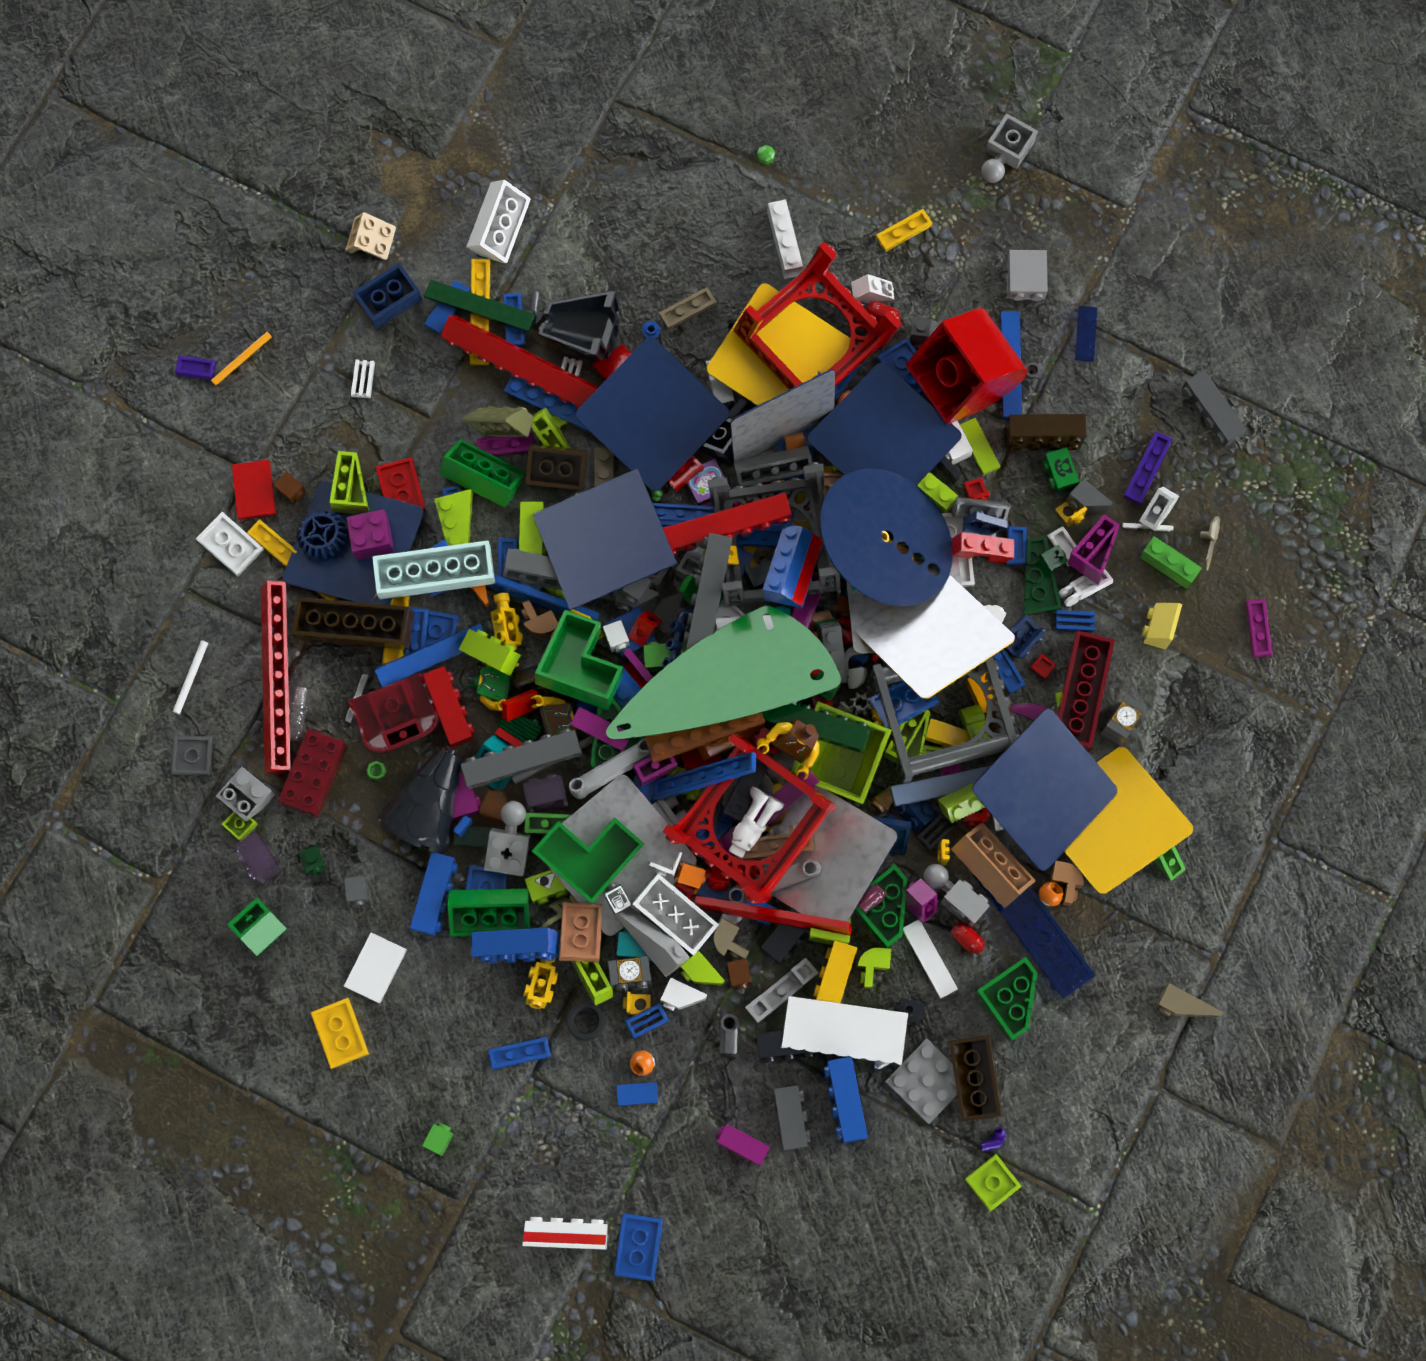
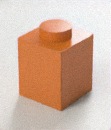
M680 860L674 880L678 883L700 889L701 884L703 885L706 880V870L700 866Z

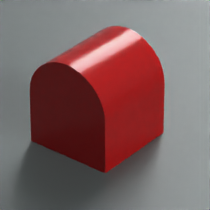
M984 308L975 309L942 321L905 364L946 425L978 413L995 404L1003 396L1014 390L1028 373L1023 362Z

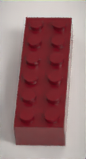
M1077 630L1073 638L1057 716L1089 753L1093 745L1115 639Z

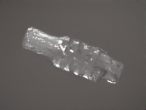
M296 687L294 703H291L289 709L290 740L292 741L298 740L299 732L303 731L307 711L305 702L308 689L305 687Z

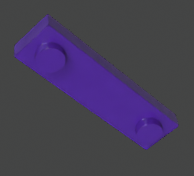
M1155 431L1123 496L1124 498L1141 505L1173 439Z

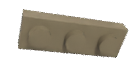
M708 287L659 312V316L666 328L670 330L715 306L717 302Z
M594 448L596 487L614 479L613 453L608 448Z

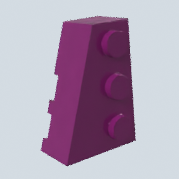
M1104 514L1070 553L1068 565L1099 585L1120 524Z

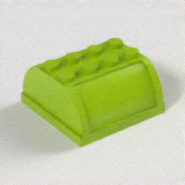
M817 702L814 711L818 712L821 709L828 711L834 717L838 715L849 718L850 722L856 723L861 721L868 724V727L871 729L864 754L817 740L819 742V755L812 767L809 766V769L820 781L816 786L864 804L892 730ZM795 760L791 772L796 775L798 767L804 765V762L799 763Z

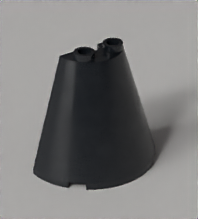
M610 291L549 302L543 313L545 323L539 326L538 335L594 359L605 361V358H609L613 353L619 332L620 320H617L618 316L616 312H619V303L616 292Z

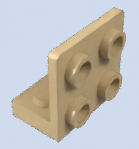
M363 212L354 219L345 251L352 254L357 250H362L382 260H386L396 227Z

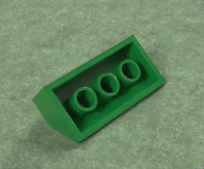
M460 439L443 457L439 475L464 488L471 489L473 492L495 502L497 505L506 507L514 498L526 472Z
M529 889L449 890L447 906L450 936H472V932L530 929Z

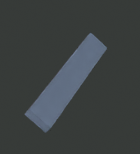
M990 766L892 786L889 790L893 805L897 807L944 797L969 784H974Z

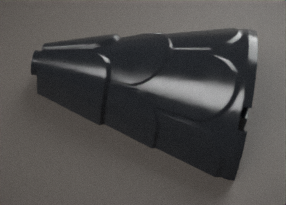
M450 746L442 747L417 770L418 773L381 809L377 816V821L380 822L382 820L380 825L419 848L420 846L428 847L427 850L430 852L444 854L449 843L455 796L459 786L462 756L456 754L457 750Z

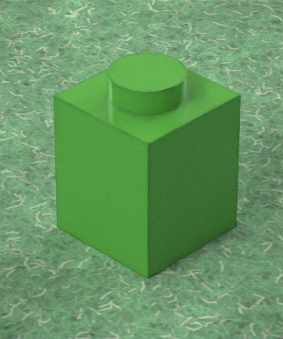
M442 1123L439 1126L433 1124L423 1147L443 1156L453 1136V1133L449 1132L451 1128Z

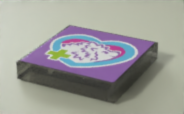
M716 458L702 463L704 469L686 483L697 506L711 501L707 480L718 476L726 478Z

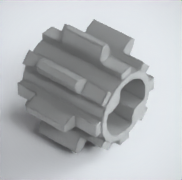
M856 693L855 698H850L849 700L852 703V706L849 708L855 711V716L862 714L865 717L866 711L872 710V707L869 705L871 702L869 698H866V693L863 696ZM860 701L861 704L866 706L861 708V706H856V702Z

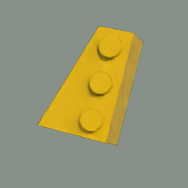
M834 941L832 948L828 947L825 959H828L826 967L822 966L819 975L822 978L820 986L816 985L813 994L814 997H817L816 1000L841 1003L857 947Z

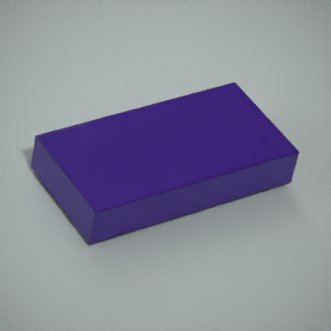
M178 355L175 374L211 380L214 377L216 361Z

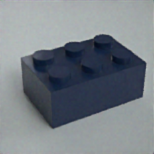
M397 263L352 292L356 303L375 329L422 300L419 289L400 263Z

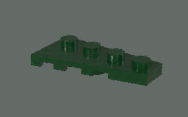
M1046 536L1027 539L1023 614L1028 616L1062 609L1054 570L1048 573L1038 556L1049 550Z

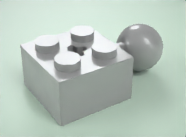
M1006 113L988 141L985 152L995 158L989 159L983 164L981 169L983 178L991 183L1000 181L1005 173L1004 163L1018 169L1034 144L1038 131Z
M510 801L501 810V818L506 824L505 830L492 828L490 831L484 870L524 876L531 834L517 832V826L523 823L526 818V810L521 803ZM506 848H509V852L512 853L509 856L503 853Z
M932 864L925 869L923 875L924 882L932 889L941 888L947 893L940 903L960 921L966 922L970 928L989 908L988 900L982 894L977 895L967 881L964 880L962 882L959 879L955 885L949 881V874L944 866Z

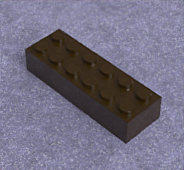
M298 597L292 635L301 641L409 650L415 612L408 606Z

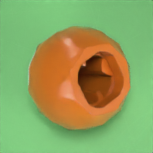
M1047 882L1041 886L1039 897L1044 905L1057 906L1062 902L1064 893L1058 883Z
M645 1050L635 1052L630 1059L631 1070L639 1076L648 1075L655 1066L653 1056Z

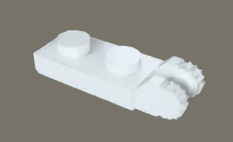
M1105 569L1099 585L1086 576H1082L1071 582L1070 585L1062 588L1058 592L1059 597L1064 598L1074 592L1075 594L1068 597L1064 602L1066 606L1070 607L1079 600L1112 584L1113 579Z

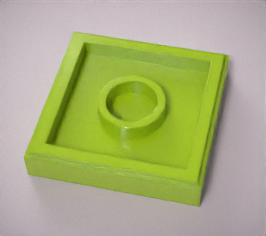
M811 928L808 940L833 945L834 941L849 944L850 936Z
M997 1154L964 1179L989 1212L1022 1187Z

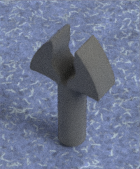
M533 291L531 308L527 312L535 314L536 326H538L543 320L544 312L538 311L539 292Z

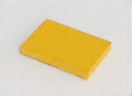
M349 998L310 1012L330 1069L369 1055Z

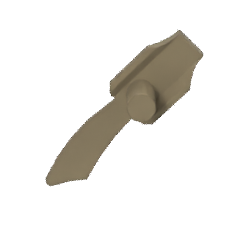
M1215 516L1213 521H1211L1209 531H1201L1200 538L1211 539L1206 558V570L1209 569L1214 543L1218 539L1220 518L1218 516Z

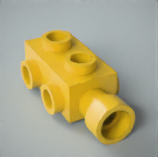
M509 593L494 595V601L498 609L491 612L495 638L502 641L500 645L504 646L507 643L517 650V647L522 645L521 642L523 640V635L519 632L518 628L519 615L516 614L515 608H509Z
M556 957L551 961L539 958L541 961L536 962L535 967L531 966L528 978H531L530 985L526 984L523 996L527 997L525 1004H529L532 1008L545 1009L547 1002L551 1003L554 992L550 990L551 984L555 985L558 973H555L556 967L552 966Z

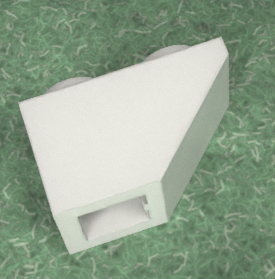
M867 274L851 282L853 297L857 301L870 303V301L894 300V288L890 281Z

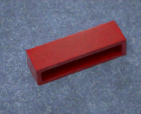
M445 666L423 674L450 746L455 748L473 741L472 734H475L472 724H467L465 717L468 714L465 706H460L458 702L461 696L457 688L453 689L451 682L454 681L451 671H446Z

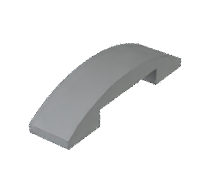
M804 958L779 981L747 1005L745 1009L759 1023L788 1000L789 996L794 995L815 977L818 971L807 958Z

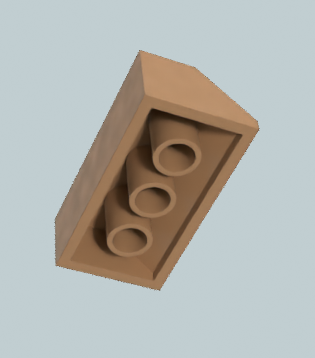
M983 822L967 833L951 849L956 857L968 867L969 871L980 880L984 888L988 889L996 901L1004 908L1036 881Z

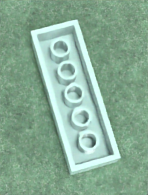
M489 541L373 556L376 591L380 600L495 584Z

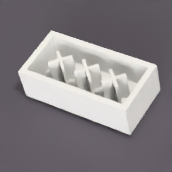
M658 873L655 874L632 902L633 906L693 956L719 926L718 923Z

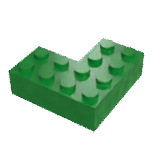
M564 610L536 669L535 684L608 710L622 680L623 667L591 656L601 634V622Z
M613 818L587 847L563 824L557 821L533 848L532 852L592 904L642 848L644 843L620 821Z

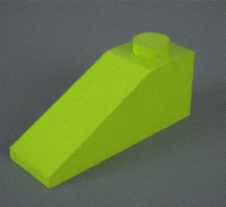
M546 407L533 415L531 428L543 445L570 448L557 422Z

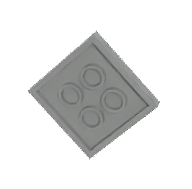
M927 1038L885 1081L928 1125L957 1095L953 1063Z

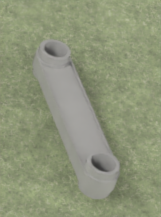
M646 739L640 740L636 745L579 778L571 780L569 783L571 794L577 799H583L587 794L631 770L633 765L651 757L650 751L647 749Z
M808 859L790 866L772 892L818 875L821 869L819 862L815 859ZM810 862L816 866V870L812 874L807 871V865ZM736 886L730 890L729 899L731 902L745 903L749 901L745 898L746 894L739 887ZM736 890H739L742 893V899L740 901H737L734 898V892Z

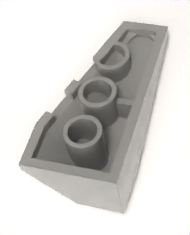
M628 907L615 915L665 977L690 959L676 940L633 908Z

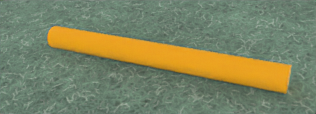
M268 332L263 334L211 379L212 383L215 386L272 336Z

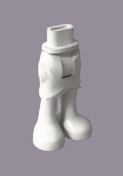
M753 786L750 790V795L753 799L752 804L742 821L735 827L731 841L733 844L729 849L730 852L743 858L746 851H750V848L756 844L762 832L766 829L765 825L771 816L785 805L775 797L768 796L765 792ZM766 802V806L761 816L759 817L757 822H755L754 819Z

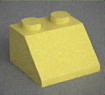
M1156 603L1153 608H1149L1147 619L1150 620L1148 626L1145 625L1142 636L1145 637L1144 644L1161 649L1168 647L1174 637L1182 604Z

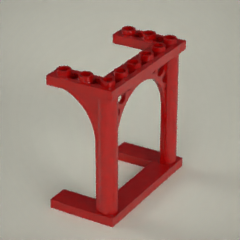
M825 242L818 247L807 267L757 311L751 305L746 308L733 330L789 390L802 384V382L761 340L757 333L795 301L805 298H817L827 301L839 309L847 320L850 329L848 350L829 369L835 371V386L879 347L882 349L886 346L902 325L898 316L892 314L890 310L877 322L876 318L864 309L863 304L851 295L850 290L844 287L838 278L828 271L837 254ZM817 282L824 287L822 294L817 293L815 290ZM809 285H810V291H811V293H807V292L805 291V290H808V289H809V287H808ZM863 328L867 335L859 336L855 333V329ZM855 340L860 341L858 346L855 344Z
M732 733L728 741L734 744L735 748L727 759L754 752L757 759L810 797L809 800L813 802L812 806L784 845L772 856L758 861H746L732 856L721 846L714 832L713 816L716 805L734 778L707 786L689 812L676 825H667L662 832L666 834L665 838L672 844H687L690 846L688 849L696 856L702 855L706 858L704 862L712 868L718 867L721 870L720 874L729 880L733 878L737 881L736 886L743 890L746 894L745 898L751 903H767L772 898L771 892L828 813L833 812L837 805L772 757L762 754V750L757 749V746L746 738ZM705 817L708 819L707 825H699L701 821L704 822ZM701 829H707L710 832V836L707 839L700 840L697 838L696 833ZM712 841L715 844V847L713 849H710V845L704 844ZM728 855V860H724L723 856ZM764 863H768L770 865L768 868H766V870H768L766 874L762 866ZM740 864H743L746 867L745 875L741 868L740 870L738 869V866ZM753 865L757 866L760 871L757 880L752 879L750 876V868Z

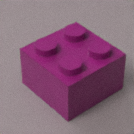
M384 509L347 517L351 548L357 560L394 553L389 518Z

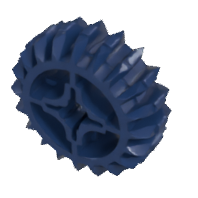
M317 509L314 515L312 512H309L310 517L303 516L304 522H298L300 528L296 529L298 534L296 540L299 548L302 549L304 554L308 553L309 557L313 558L315 556L318 560L321 556L327 560V555L329 554L334 557L333 552H340L339 546H345L343 540H347V528L345 527L344 520H341L340 515H336L332 510L328 513L324 509L321 513ZM319 530L324 533V539L320 536Z

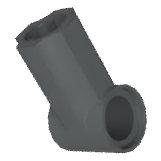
M726 1014L720 1021L719 1053L737 1054L739 1023L737 1017L733 1014ZM726 1018H732L735 1021L732 1029H727L724 1026Z

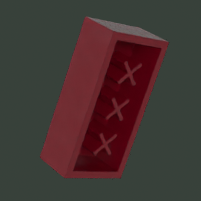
M307 729L278 799L281 805L318 818L346 751L347 745L345 742Z

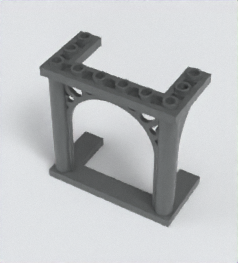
M813 462L803 466L804 479L801 480L800 478H792L787 482L773 481L767 485L757 483L746 488L737 486L733 490H729L727 478L713 477L707 481L714 511L717 513L731 509L733 503L736 502L744 505L747 504L746 501L751 502V500H754L755 502L786 493V496L791 495V498L787 499L789 506L801 512L809 522L812 533L822 539L820 513L824 500L823 490H825L823 463ZM799 493H804L806 495L805 500L800 504H796L794 502L795 496ZM808 505L810 511L804 510L803 507ZM734 535L731 545L737 548V535ZM823 544L817 561L819 581H812L810 583L807 595L840 590V573L831 562ZM727 564L724 577L725 583H722L726 607L764 602L763 589L743 592L740 565Z
M990 657L977 666V671L981 670L980 673L973 674L972 671H969L965 674L979 685L986 698L987 716L980 732L963 744L908 758L887 687V684L899 682L902 679L889 666L881 667V664L873 666L869 681L873 695L879 694L888 728L892 730L890 735L899 762L896 774L900 785L910 783L913 776L985 756L1002 755L1020 736L1019 733L1016 734L1014 729L1016 726L1015 718L1009 713V699L1003 693V689H1005L1002 678L998 677L997 671H999L997 660H993V657ZM985 673V680H987L986 683L982 682L980 678ZM991 694L993 699H989L988 695ZM994 711L997 712V713H996V716H997L999 719L993 718V717H992V712H994ZM996 723L1001 727L1002 732L993 733L988 725ZM986 733L992 739H988V737L983 739L982 735Z

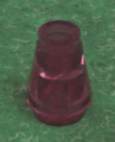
M876 883L873 886L870 885L858 905L867 912L883 901L887 893Z

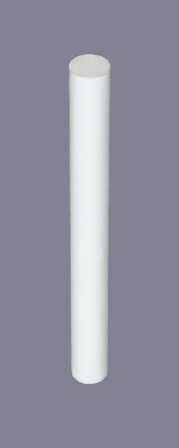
M205 641L200 642L172 711L176 714L181 713L208 646V643Z

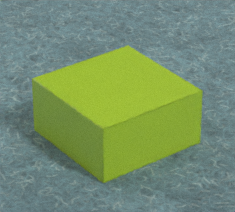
M233 811L222 825L242 842L258 823L252 818L245 821Z

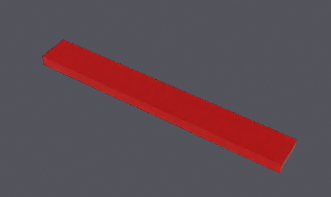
M696 896L694 902L696 906L704 911L807 929L814 928L851 936L852 932L851 925L847 921Z

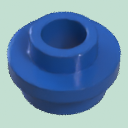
M653 321L645 323L642 327L643 336L656 339L660 335V326ZM654 328V331L649 332L648 329Z

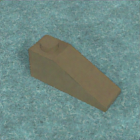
M1170 983L1165 986L1155 1006L1159 1008L1160 1013L1168 1017L1172 1015L1218 1018L1223 1014L1222 1011Z

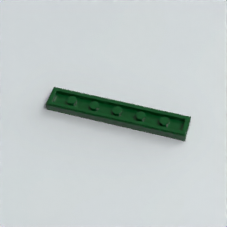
M431 279L424 294L425 299L527 333L530 332L535 319V314Z

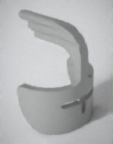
M853 647L849 648L844 654L847 676H849L847 678L849 689L860 687L867 676L866 668L849 669L848 667L849 659L852 656L861 655L856 653Z

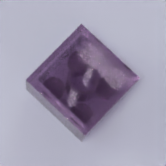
M547 775L546 779L542 780L533 778L523 784L530 813L568 806L561 775Z
M256 832L235 844L238 849L235 853L241 862L243 861L245 865H248L245 869L254 881L258 880L264 883L282 872L264 840Z

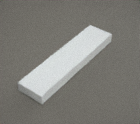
M917 920L904 927L903 933L939 998L941 999L958 990L922 923Z

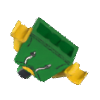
M487 664L486 667H481L480 676H468L467 686L477 688L476 694L480 702L489 710L502 711V702L508 700L510 696L513 674L511 676Z

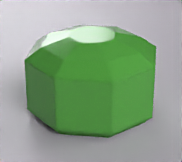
M768 145L759 147L757 152L759 162L765 165L772 163L775 157L773 148Z
M378 761L370 763L366 770L369 778L374 781L384 779L387 772L384 764Z

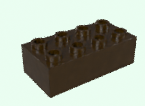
M1085 414L1009 415L1005 426L1006 449H1011L1012 451H1020L1022 449L1038 451L1041 448L1056 451L1066 447L1068 450L1074 451L1081 448L1087 436Z

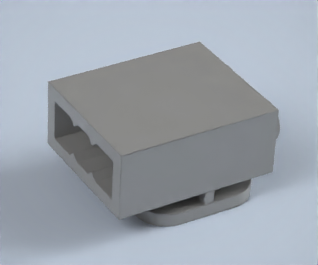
M1009 250L1007 257L1008 299L1016 301H1040L1045 299L1048 292L1047 250Z

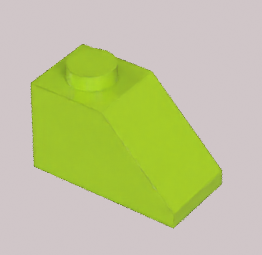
M699 951L681 965L682 972L680 974L687 982L691 980L694 984L719 986L725 983V980Z

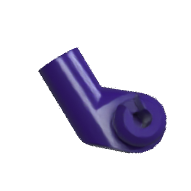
M997 1127L994 1130L990 1140L980 1142L982 1152L999 1149L1006 1138V1132L1002 1127Z

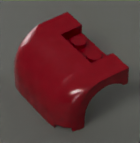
M421 672L348 700L360 729L363 742L368 749L374 752L390 751L430 734L438 722L436 708Z

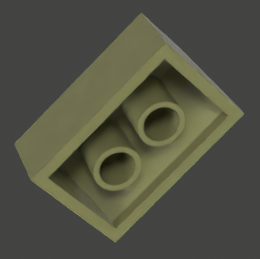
M488 406V408H478L462 418V421L483 436L528 437L534 416L527 412L528 410L524 407L510 408L503 406L502 408Z

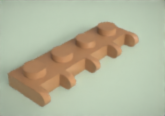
M789 826L790 833L775 835L774 828H770V836L760 837L756 844L750 848V851H746L743 858L737 855L735 857L745 860L772 856L784 845L794 831V826ZM813 835L801 852L815 851Z

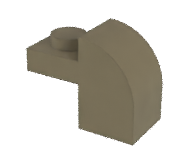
M722 917L714 934V943L717 950L724 956L729 949L731 950L730 954L737 959H741V957L746 959L749 950L733 941L740 927Z

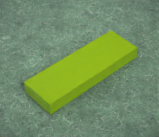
M976 418L960 424L973 450L972 456L982 475L984 476L999 469L1000 464Z

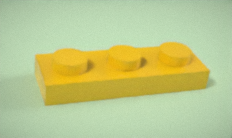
M921 209L878 233L876 239L883 250L887 252L932 227L933 223L924 209Z

